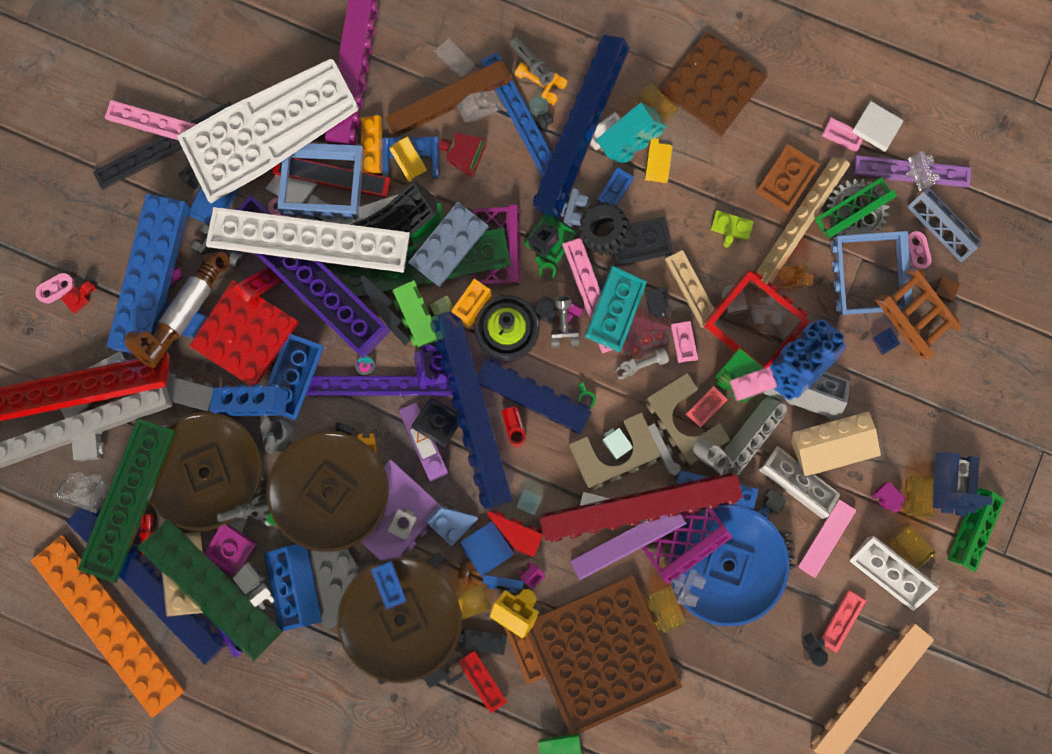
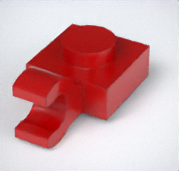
M86 281L80 289L76 286L73 287L61 300L72 313L76 314L90 302L87 296L97 288L92 282Z

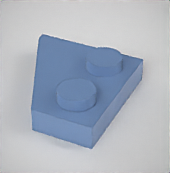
M437 506L425 519L451 546L478 520L474 514L470 513L469 515L459 510H449L442 506Z

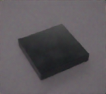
M431 397L412 423L411 428L445 448L465 417Z

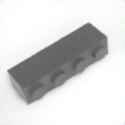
M168 372L166 388L171 403L211 412L209 409L213 384L202 382L201 385L196 384L194 379L183 377L182 380L177 379L175 374Z

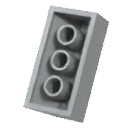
M825 372L799 398L787 400L774 389L764 391V394L783 400L791 405L805 408L810 412L824 415L827 418L839 420L848 403L850 380Z

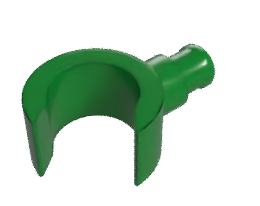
M540 255L537 256L535 260L540 267L539 277L541 278L542 270L549 267L553 270V280L556 276V267L552 263H546Z
M584 382L578 383L580 388L578 404L583 396L589 395L592 398L589 409L593 408L596 402L595 395L587 390Z

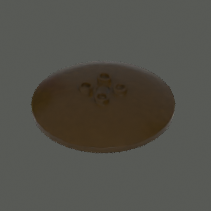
M212 412L189 414L167 425L166 428L176 431V434L149 500L152 507L163 519H169L175 526L191 531L217 529L237 519L238 517L219 522L217 515L234 510L240 505H250L258 492L262 477V461L259 448L252 435L234 419ZM203 468H209L210 474L206 478H202L200 475Z
M334 431L312 433L290 444L275 461L267 483L268 507L278 528L297 545L318 552L345 550L365 540L381 522L389 497L387 474L376 453L358 438ZM327 487L334 489V495L331 498L323 496V490Z
M396 557L373 563L353 578L344 591L339 604L337 627L344 651L362 672L372 678L388 683H410L431 675L452 655L461 633L462 613L460 602L453 586L441 572L420 560ZM392 562L407 601L386 609L372 569ZM396 615H405L406 623L403 626H398L395 623Z

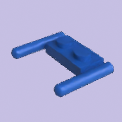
M409 137L420 158L431 157L432 178L438 179L439 138ZM382 138V177L389 178V158L395 159L389 149L390 146L403 138Z

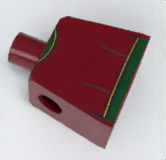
M456 133L453 141L442 138L438 149L448 152L446 155L448 164L470 177H474L487 146V141L484 138Z

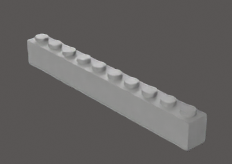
M162 387L139 392L0 442V468L172 407L167 388Z

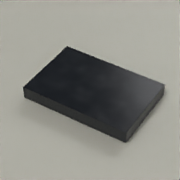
M665 217L631 223L632 228L630 230L632 234L628 236L629 243L624 244L625 248L623 250L621 248L618 249L619 253H613L616 267L673 255ZM614 227L608 228V235L613 231Z

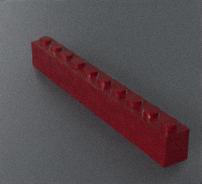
M737 471L543 513L540 516V522L545 541L558 542L562 540V537L570 536V538H577L582 536L581 533L586 532L596 534L604 528L614 530L620 528V525L627 523L629 526L639 524L641 520L656 521L660 519V516L664 515L674 517L683 511L693 513L699 511L701 507L707 506L708 509L716 508L720 503L724 502L734 504L739 502V499H743Z

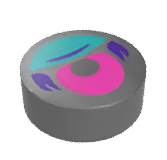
M366 356L364 359L359 357L356 360L355 368L359 374L368 376L374 372L375 362L370 356Z

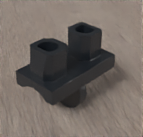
M813 631L803 636L801 644L804 647V658L806 661L811 660L812 664L817 667L826 665L828 654L825 651L826 643L823 638L818 640Z

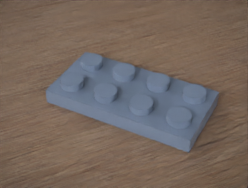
M457 202L410 259L409 264L440 287L488 229V225Z

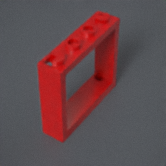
M746 270L702 325L734 352H737L739 349L743 350L766 369L778 358L781 350L798 337L810 320L807 318L808 313L800 307L798 309L794 308L791 305L793 301L785 294L783 297L777 294L778 289L769 282L766 285L761 280L763 276L757 271L753 270L751 272ZM750 280L800 320L764 365L714 325Z

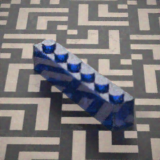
M493 359L490 362L484 361L475 378L476 384L581 435L591 415V412L588 411V406L582 403L576 405L571 402L572 399L564 394L558 396L553 393L554 390L545 385L540 387L536 385V381L526 376L524 379L518 376L519 373L511 368L506 370L500 367L501 364Z

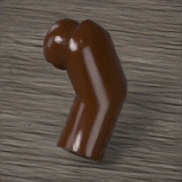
M469 559L460 565L458 579L464 585L469 584L472 580L470 572L474 565Z

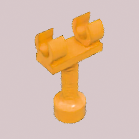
M521 62L514 75L520 79L526 77L539 85L540 80L538 77L532 75L528 69L529 66ZM555 73L553 81L543 86L545 90L541 95V99L554 105L558 97L550 92L551 88L555 84L557 87L564 89L568 81Z

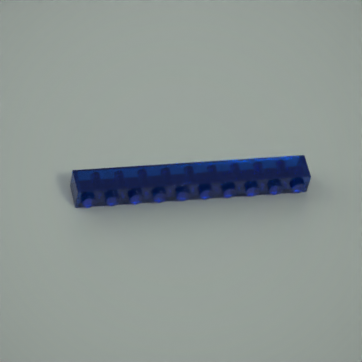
M604 35L598 44V50L591 61L588 74L584 77L583 85L577 94L574 107L570 110L569 119L562 129V135L555 146L553 157L548 162L545 176L541 179L539 190L533 198L532 205L539 213L558 218L561 215L630 50L624 38Z
M451 311L437 314L431 318L430 326L437 339L436 348L441 353V366L446 371L447 387L451 390L453 396L452 405L457 410V423L462 428L464 435L462 439L469 453L468 462L473 467L475 474L473 480L480 492L479 501L484 509L512 502L462 320Z
M82 505L66 523L88 543L100 512L93 505ZM130 548L119 577L204 665L209 664L226 647L223 644V638L217 633L213 634L209 630L210 625L202 618L199 620L195 614L167 616L163 577H158L153 572L155 570L154 567L147 561L144 563L139 558L141 554L135 548Z

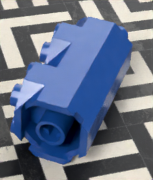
M825 320L811 322L803 330L800 337L795 342L788 343L781 350L778 358L771 363L770 370L777 385L773 389L787 400L799 398L841 357L846 348L845 342H843V333Z

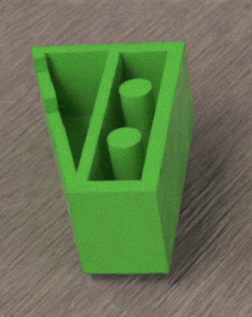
M413 280L393 289L396 300H393L397 311L402 310L404 317L401 319L405 328H410L412 332L409 337L413 346L418 345L420 350L425 344H433L440 341V336L415 281Z

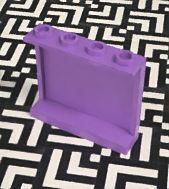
M391 459L384 466L389 486V497L385 514L377 528L361 542L380 560L401 557L405 551L409 553L416 545L414 541L419 536L424 537L430 530L429 524L425 519L437 506H440ZM406 508L414 512V517L418 519L408 541L388 532L398 509L403 511ZM401 518L398 522L401 529L407 528L409 520Z

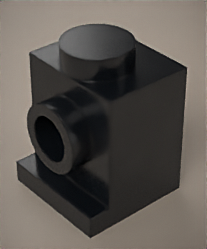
M544 223L528 239L530 249L545 259L560 240L557 229Z
M665 287L645 292L644 296L649 317L655 316V319H660L667 316L666 308H669L667 297H663L666 292Z
M543 295L534 312H536L539 319L551 325L560 308L556 307L555 300Z

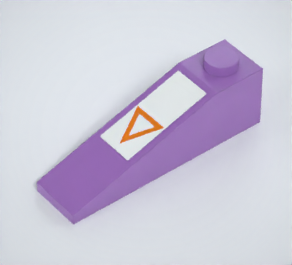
M417 402L399 410L430 482L448 475L449 473L435 442L411 428L412 423L421 412Z

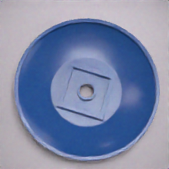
M719 505L716 508H712V510L733 537L674 580L671 586L682 605L701 620L720 626H740L763 617L780 600L789 578V555L779 531L763 515L742 506ZM706 509L695 514V516L705 517ZM689 519L686 522V524L683 525L681 528L689 529L691 519ZM695 519L693 529L703 530L704 520ZM708 521L706 531H714L720 526L715 521ZM679 531L677 541L687 542L688 532ZM692 533L690 543L697 544L700 542L702 534ZM676 545L674 555L681 556L684 554L686 546ZM728 560L733 561L735 564L734 570L730 572L724 569V563Z

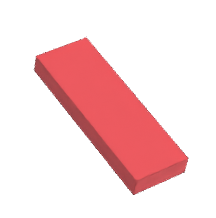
M850 590L846 592L820 639L823 638L827 648L837 653L867 600Z

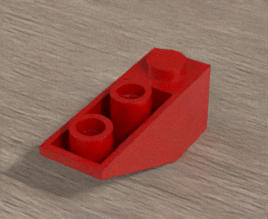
M493 510L492 513L487 512L489 518L515 550L531 557L535 556L543 534H540V529L531 525L529 528L522 526V521L511 518V520L503 518L504 514Z

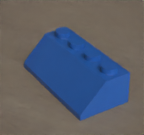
M291 334L280 350L267 386L269 384L280 385L281 389L288 392L285 415L279 416L297 420L325 346Z
M292 545L264 553L278 627L282 631L321 623V611L319 609L308 550L299 545Z

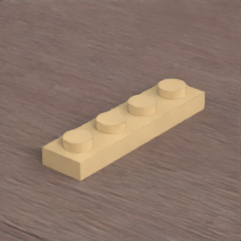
M682 250L666 258L665 262L700 327L703 328L702 323L714 310V307Z

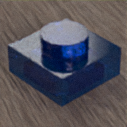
M890 328L872 338L882 355L900 345V342Z

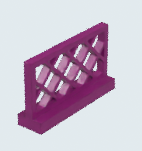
M509 205V207L472 209V213L476 216L477 214L486 213L490 217L485 222L487 225L493 220L499 226L497 229L504 228V231L507 233L506 242L511 262L510 267L504 268L507 271V279H498L495 276L500 270L498 269L493 272L488 271L490 275L485 280H478V274H474L473 280L476 279L483 285H521L519 207L517 205ZM500 212H507V219L502 224L494 219Z
M706 506L705 517L695 516L696 512H693L692 515H689L690 513L687 511L680 513L683 519H691L689 529L678 528L674 530L673 541L663 540L664 536L653 541L659 543L657 553L649 552L646 548L648 545L642 547V550L657 569L659 575L668 585L733 537L712 508L708 509ZM695 519L704 520L703 530L693 529ZM708 521H715L720 526L714 531H706ZM679 531L688 532L687 542L677 541ZM692 533L702 534L701 541L697 544L690 543ZM663 543L672 544L671 554L661 553ZM676 545L686 546L685 553L681 556L674 555ZM660 557L670 558L669 565L664 569H661L659 566Z

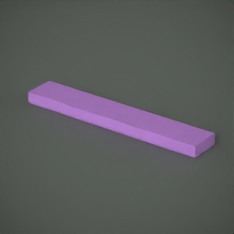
M856 155L854 158L853 176L882 177L883 179L968 188L970 186L971 167Z
M681 514L674 517H668V515L660 516V519L656 521L647 520L570 562L579 580L682 527L686 523Z

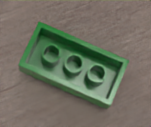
M739 349L716 375V384L723 390L728 389L732 393L731 396L736 400L730 381L763 370L764 368L743 350ZM750 396V397H748V398H745V399H742V400H739V401H737V402L740 403V402L742 401L743 403H745V402H747L752 396Z

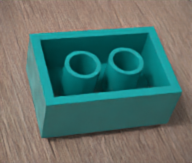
M640 102L598 137L596 141L608 158L626 163L634 157L633 155L637 151L645 149L648 146V142L653 138L661 136L667 126L654 108Z

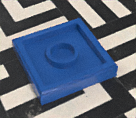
M492 521L459 543L481 577L514 555Z

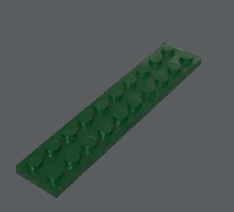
M504 228L485 231L446 280L510 267L511 262ZM423 244L408 247L404 272L336 263L324 264L357 298L368 296L360 278L363 274L383 293L391 292L393 289L413 280L417 286L433 283L409 264L410 259Z

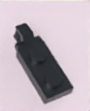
M462 629L458 642H460L461 648L504 655L507 635Z

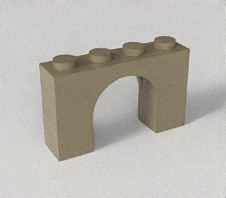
M687 373L646 399L647 404L645 405L650 414L654 413L657 417V425L668 434L667 440L671 447L677 448L679 452L677 456L682 464H687L689 467L700 460L693 450L694 444L698 439L705 438L721 447L730 441V438L720 423L705 433L694 437L686 436L676 429L672 419L675 406L698 390Z
M642 412L622 422L633 448L629 460L620 466H608L599 461L588 437L569 444V449L587 489L592 488L595 491L604 487L603 483L608 480L613 483L622 479L621 475L629 472V475L640 471L639 467L647 464V467L658 463L657 459L661 457V454L648 429Z

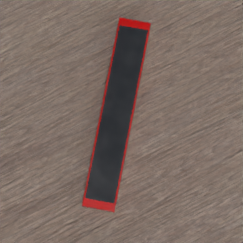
M291 157L289 178L352 191L354 170ZM282 162L274 166V175L281 176ZM363 173L361 193L387 198L391 178Z

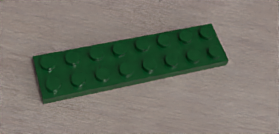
M137 418L77 570L117 583L176 431Z
M169 519L138 546V549L253 662L283 632L258 606L255 607L250 602V599Z

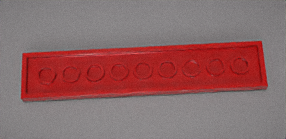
M165 352L155 368L147 366L136 358L0 387V421L166 387L170 356L168 352Z

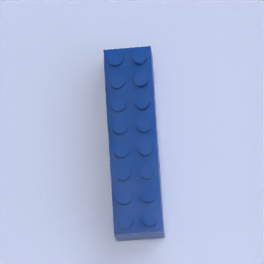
M146 194L107 346L112 350L133 354L125 346L126 334L130 331H145L153 335L157 330L156 325L163 315L190 209L184 201Z

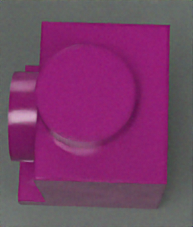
M890 481L885 482L871 495L873 499H879L878 503L885 510L889 509V511L892 510L894 513L904 506L902 502L906 499Z

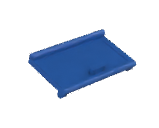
M201 187L189 209L188 215L210 226L213 207L230 209L241 187L213 203L208 201Z

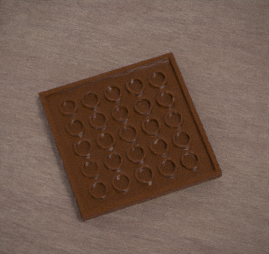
M633 575L537 617L533 627L527 633L570 734H580L683 688Z

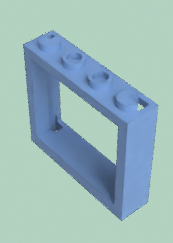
M308 143L283 160L277 207L280 214L288 215L289 217L302 216L308 219L314 217H322L328 220L333 218H342L343 220H348V218L358 219L364 163L363 147L357 145ZM291 157L355 160L351 206L286 203Z
M908 231L845 235L833 238V241H831V252L834 253L835 261H832V270L836 272V280H834L833 286L834 291L837 292L835 310L838 311L839 315L883 312L880 306L846 309L842 243L895 240L898 284L900 288L910 279V276L905 271L910 268ZM912 288L900 298V305H897V307L902 311L913 301Z

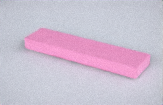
M838 500L797 567L816 578L856 510L843 501Z

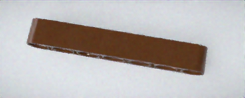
M498 61L391 113L386 117V121L395 137L403 135L509 83L513 77L505 61Z

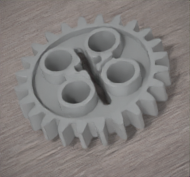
M853 179L851 184L849 181H845V188L841 184L838 185L839 192L836 190L832 191L835 197H828V200L832 203L825 205V207L831 209L842 202L844 197L852 196L872 182L869 181L865 185L864 179H861L859 184L856 179ZM876 185L873 187L872 195L880 197L884 191L877 192L879 186ZM863 196L857 197L855 206H865L862 202ZM882 205L869 214L872 218L870 224H866L863 217L836 235L839 236L842 233L843 236L876 233L875 230L882 231L883 228L880 224H887L883 217L889 216L884 210L890 207ZM840 207L838 216H849L851 207ZM831 217V219H829L827 223H832L834 221V217Z

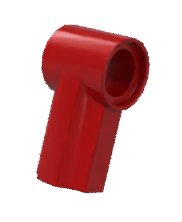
M518 407L502 410L501 413L509 443L516 448L523 446L526 442V434ZM520 433L523 437L521 441L514 442L511 439L512 435Z

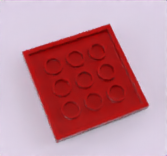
M233 280L189 346L253 387V384H259L299 321L259 296L247 302L234 290L235 285L238 283Z

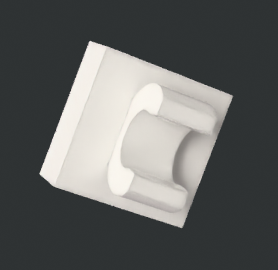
M264 582L248 594L250 602L255 607L259 605L263 610L265 609L262 603L264 599H269L271 603L274 602L270 595L271 592Z

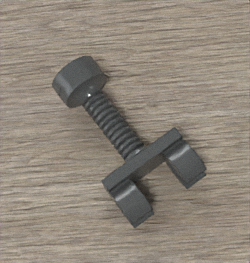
M203 224L200 228L201 232L208 235L209 226ZM207 238L202 245L193 240L190 247L204 255L209 249L206 245ZM210 247L217 252L226 253L230 264L235 267L243 260L244 254L240 251L235 250L232 252L228 249Z
M558 296L555 298L556 307L560 308L561 330H551L552 348H558L559 338L571 337L572 347L579 346L578 329H568V308L571 307V297Z

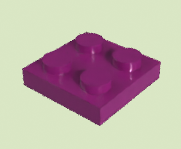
M227 524L218 529L204 554L216 566L235 577L246 564L258 543Z

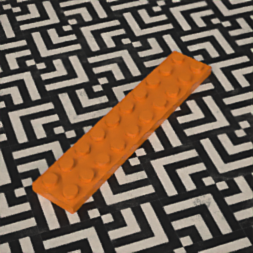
M61 535L30 561L151 718L155 717L182 695L185 690L99 579L94 575L77 570L82 557L65 535Z

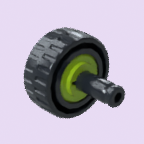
M501 295L488 300L481 308L475 319L474 332L477 343L485 354L498 361L509 362L522 359L531 352L537 343L540 325L534 308L526 300H522L518 296Z

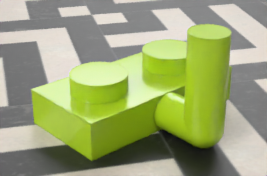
M716 211L711 231L725 234L723 246L728 248L733 242V237L745 241L749 240L754 221Z

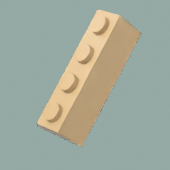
M869 411L792 433L791 443L804 477L881 455L876 428Z

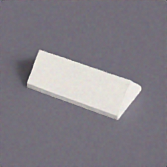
M778 446L759 469L760 472L821 519L827 518L841 495L815 474L804 477L799 462Z
M875 536L867 537L850 559L851 563L912 611L917 609L939 587Z

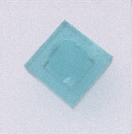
M524 489L517 508L535 515L542 496Z

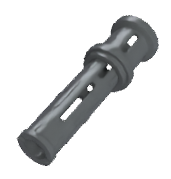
M519 37L512 39L510 46L527 63L532 75H536L543 86L551 83L555 73L550 71L545 66V62L538 59Z

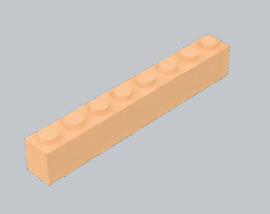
M906 624L900 630L901 636L897 641L893 640L888 645L887 649L889 651L885 656L881 655L874 664L876 667L873 671H868L864 675L861 686L859 688L855 687L849 695L851 697L849 701L840 705L837 709V716L834 719L828 720L824 726L825 731L821 735L818 734L812 740L811 744L813 746L810 749L816 754H844L934 639L916 624Z

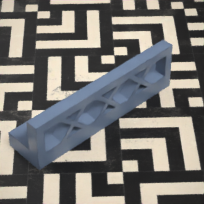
M929 187L907 207L961 263L981 246L982 242ZM920 200L926 205V212H919L915 207ZM930 216H937L940 219V226H933L930 223ZM943 230H950L954 234V240H947L943 236ZM957 244H964L969 251L962 256L957 251Z

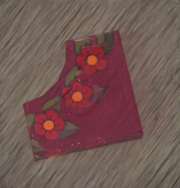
M634 316L622 354L642 359L644 353L650 348L656 346L665 347L671 327Z

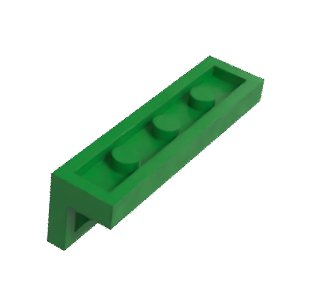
M881 177L819 215L814 220L825 238H831L897 197L894 189L889 190ZM877 184H880L885 192L880 197L872 195L873 187ZM860 195L867 197L866 205L863 207L855 206L856 199ZM840 207H851L849 216H838ZM826 216L834 217L833 225L826 229L821 219Z
M978 488L977 495L993 497L992 505H983V509H976V513H968L967 517H964L947 558L948 561L961 565L975 573L1005 501L995 492Z

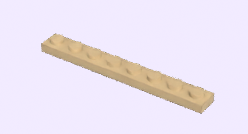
M832 157L757 270L763 276L761 280L766 285L769 282L772 284L850 165L847 160ZM752 280L750 281L754 287L760 288Z

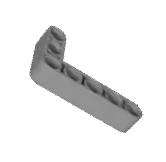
M766 397L723 451L705 438H700L694 444V453L716 475L735 471L739 475L784 418L787 412L786 405L772 397Z

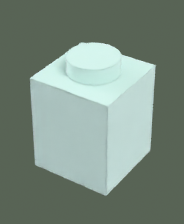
M612 428L604 434L605 438L602 442L615 460L633 448L620 428L616 431Z

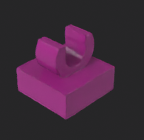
M571 301V307L568 308V322L572 320L574 315L581 316L585 309Z
M528 562L526 565L529 569L525 573L519 570V574L525 584L533 590L546 575L535 564L532 565Z

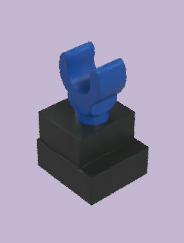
M768 489L764 494L767 497L763 503L764 507L757 511L759 514H764L767 519H769L770 511L778 513L787 501L772 489Z

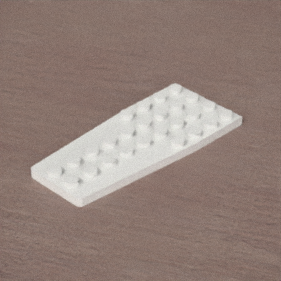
M329 59L223 109L179 134L177 138L208 201L213 203L261 176L355 113L359 107L334 60Z

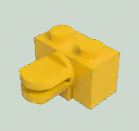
M523 589L518 595L514 596L505 590L495 601L490 617L521 638H524L533 627L539 613L533 608L536 602L535 593L529 589Z

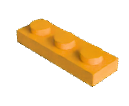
M379 115L361 118V146L364 151L363 173H382V117Z

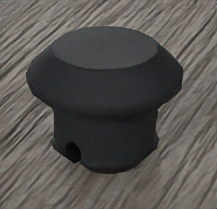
M550 113L538 114L537 117L540 127L545 130L554 121Z

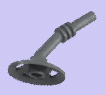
M267 486L259 487L257 494L267 491ZM267 493L254 498L250 505H240L234 510L218 514V521L222 522L235 517L242 518L248 516L258 525H271L263 521V518L268 517V514L264 515V512L270 511ZM266 497V499L258 501L260 498ZM256 511L258 513L257 517H255L252 514V512Z

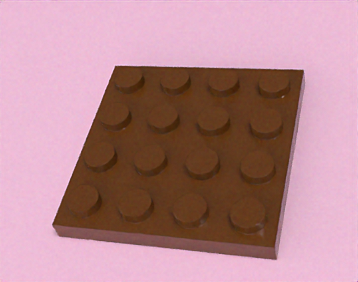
M706 32L660 92L722 137L768 76Z

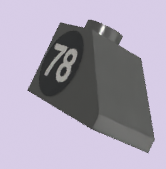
M255 563L245 564L233 578L236 582L235 585L245 594L251 593L267 579Z

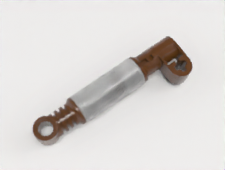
M207 252L203 255L202 265L195 274L188 278L156 325L157 330L153 335L145 331H130L126 334L125 346L140 361L149 367H156L169 346L180 337L212 290V283L221 271H225L230 263L228 255L224 252Z

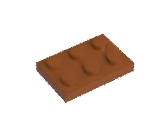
M787 144L756 193L789 213L820 164Z

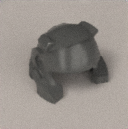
M268 415L261 416V435L265 450L269 454H274L276 451H284L290 444L295 442V430L291 422L283 418L269 420Z

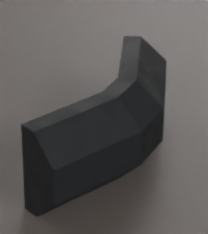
M413 181L384 208L351 225L409 232L411 237L437 214V203L427 189L418 182Z

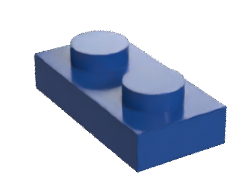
M617 167L597 201L603 205L604 202H608L610 206L612 203L617 206L634 177Z
M392 562L372 569L386 609L407 601Z
M488 575L483 577V583L487 584L486 588L498 590V586H504L506 591L518 593V589H523V581Z

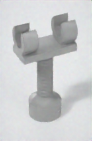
M661 348L655 351L654 356L635 362L634 359L629 362H623L615 372L620 369L624 370L625 372L618 379H625L628 375L629 377L634 375L638 369L654 363L659 365L668 363V355L665 349Z

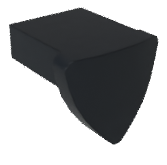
M189 164L178 175L188 186L196 190L200 183L191 164Z

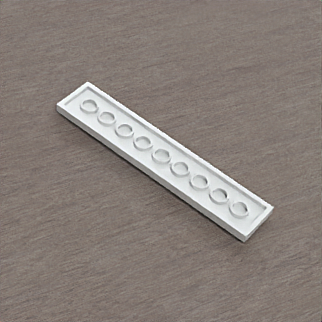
M213 207L206 245L207 247L404 272L410 233Z

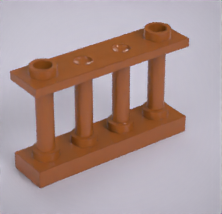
M908 268L905 271L910 276V279L892 296L880 294L874 300L919 358L929 360L935 355L930 349L931 345L948 329L960 331L962 327L958 323L959 319L947 309L925 280V274L919 269ZM916 284L922 293L903 311L897 307V301ZM927 299L933 308L915 325H911L908 321V316ZM939 314L944 322L928 338L922 339L919 335L920 330Z

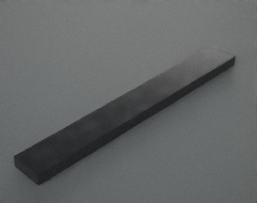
M229 101L190 123L199 124L232 104ZM162 136L99 168L93 174L101 189L104 190L183 148L179 140Z

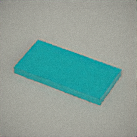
M611 266L584 337L614 351L621 352L647 281L615 266Z

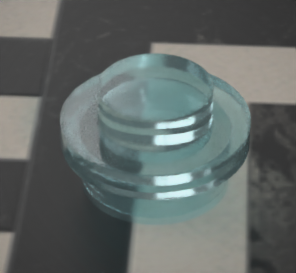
M543 97L533 98L529 104L530 111L536 116L538 114L544 115L548 111L547 100Z

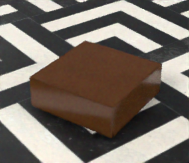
M942 276L939 279L935 293L939 298L952 303L960 283Z

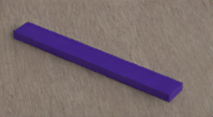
M313 376L306 396H463V376H461L460 381L426 386L417 385V376Z

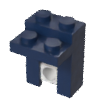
M953 452L936 453L932 508L940 509L943 514H953L955 512V516L967 517L968 513H976V509H983V505H992L993 497L977 495L979 457H960V454Z

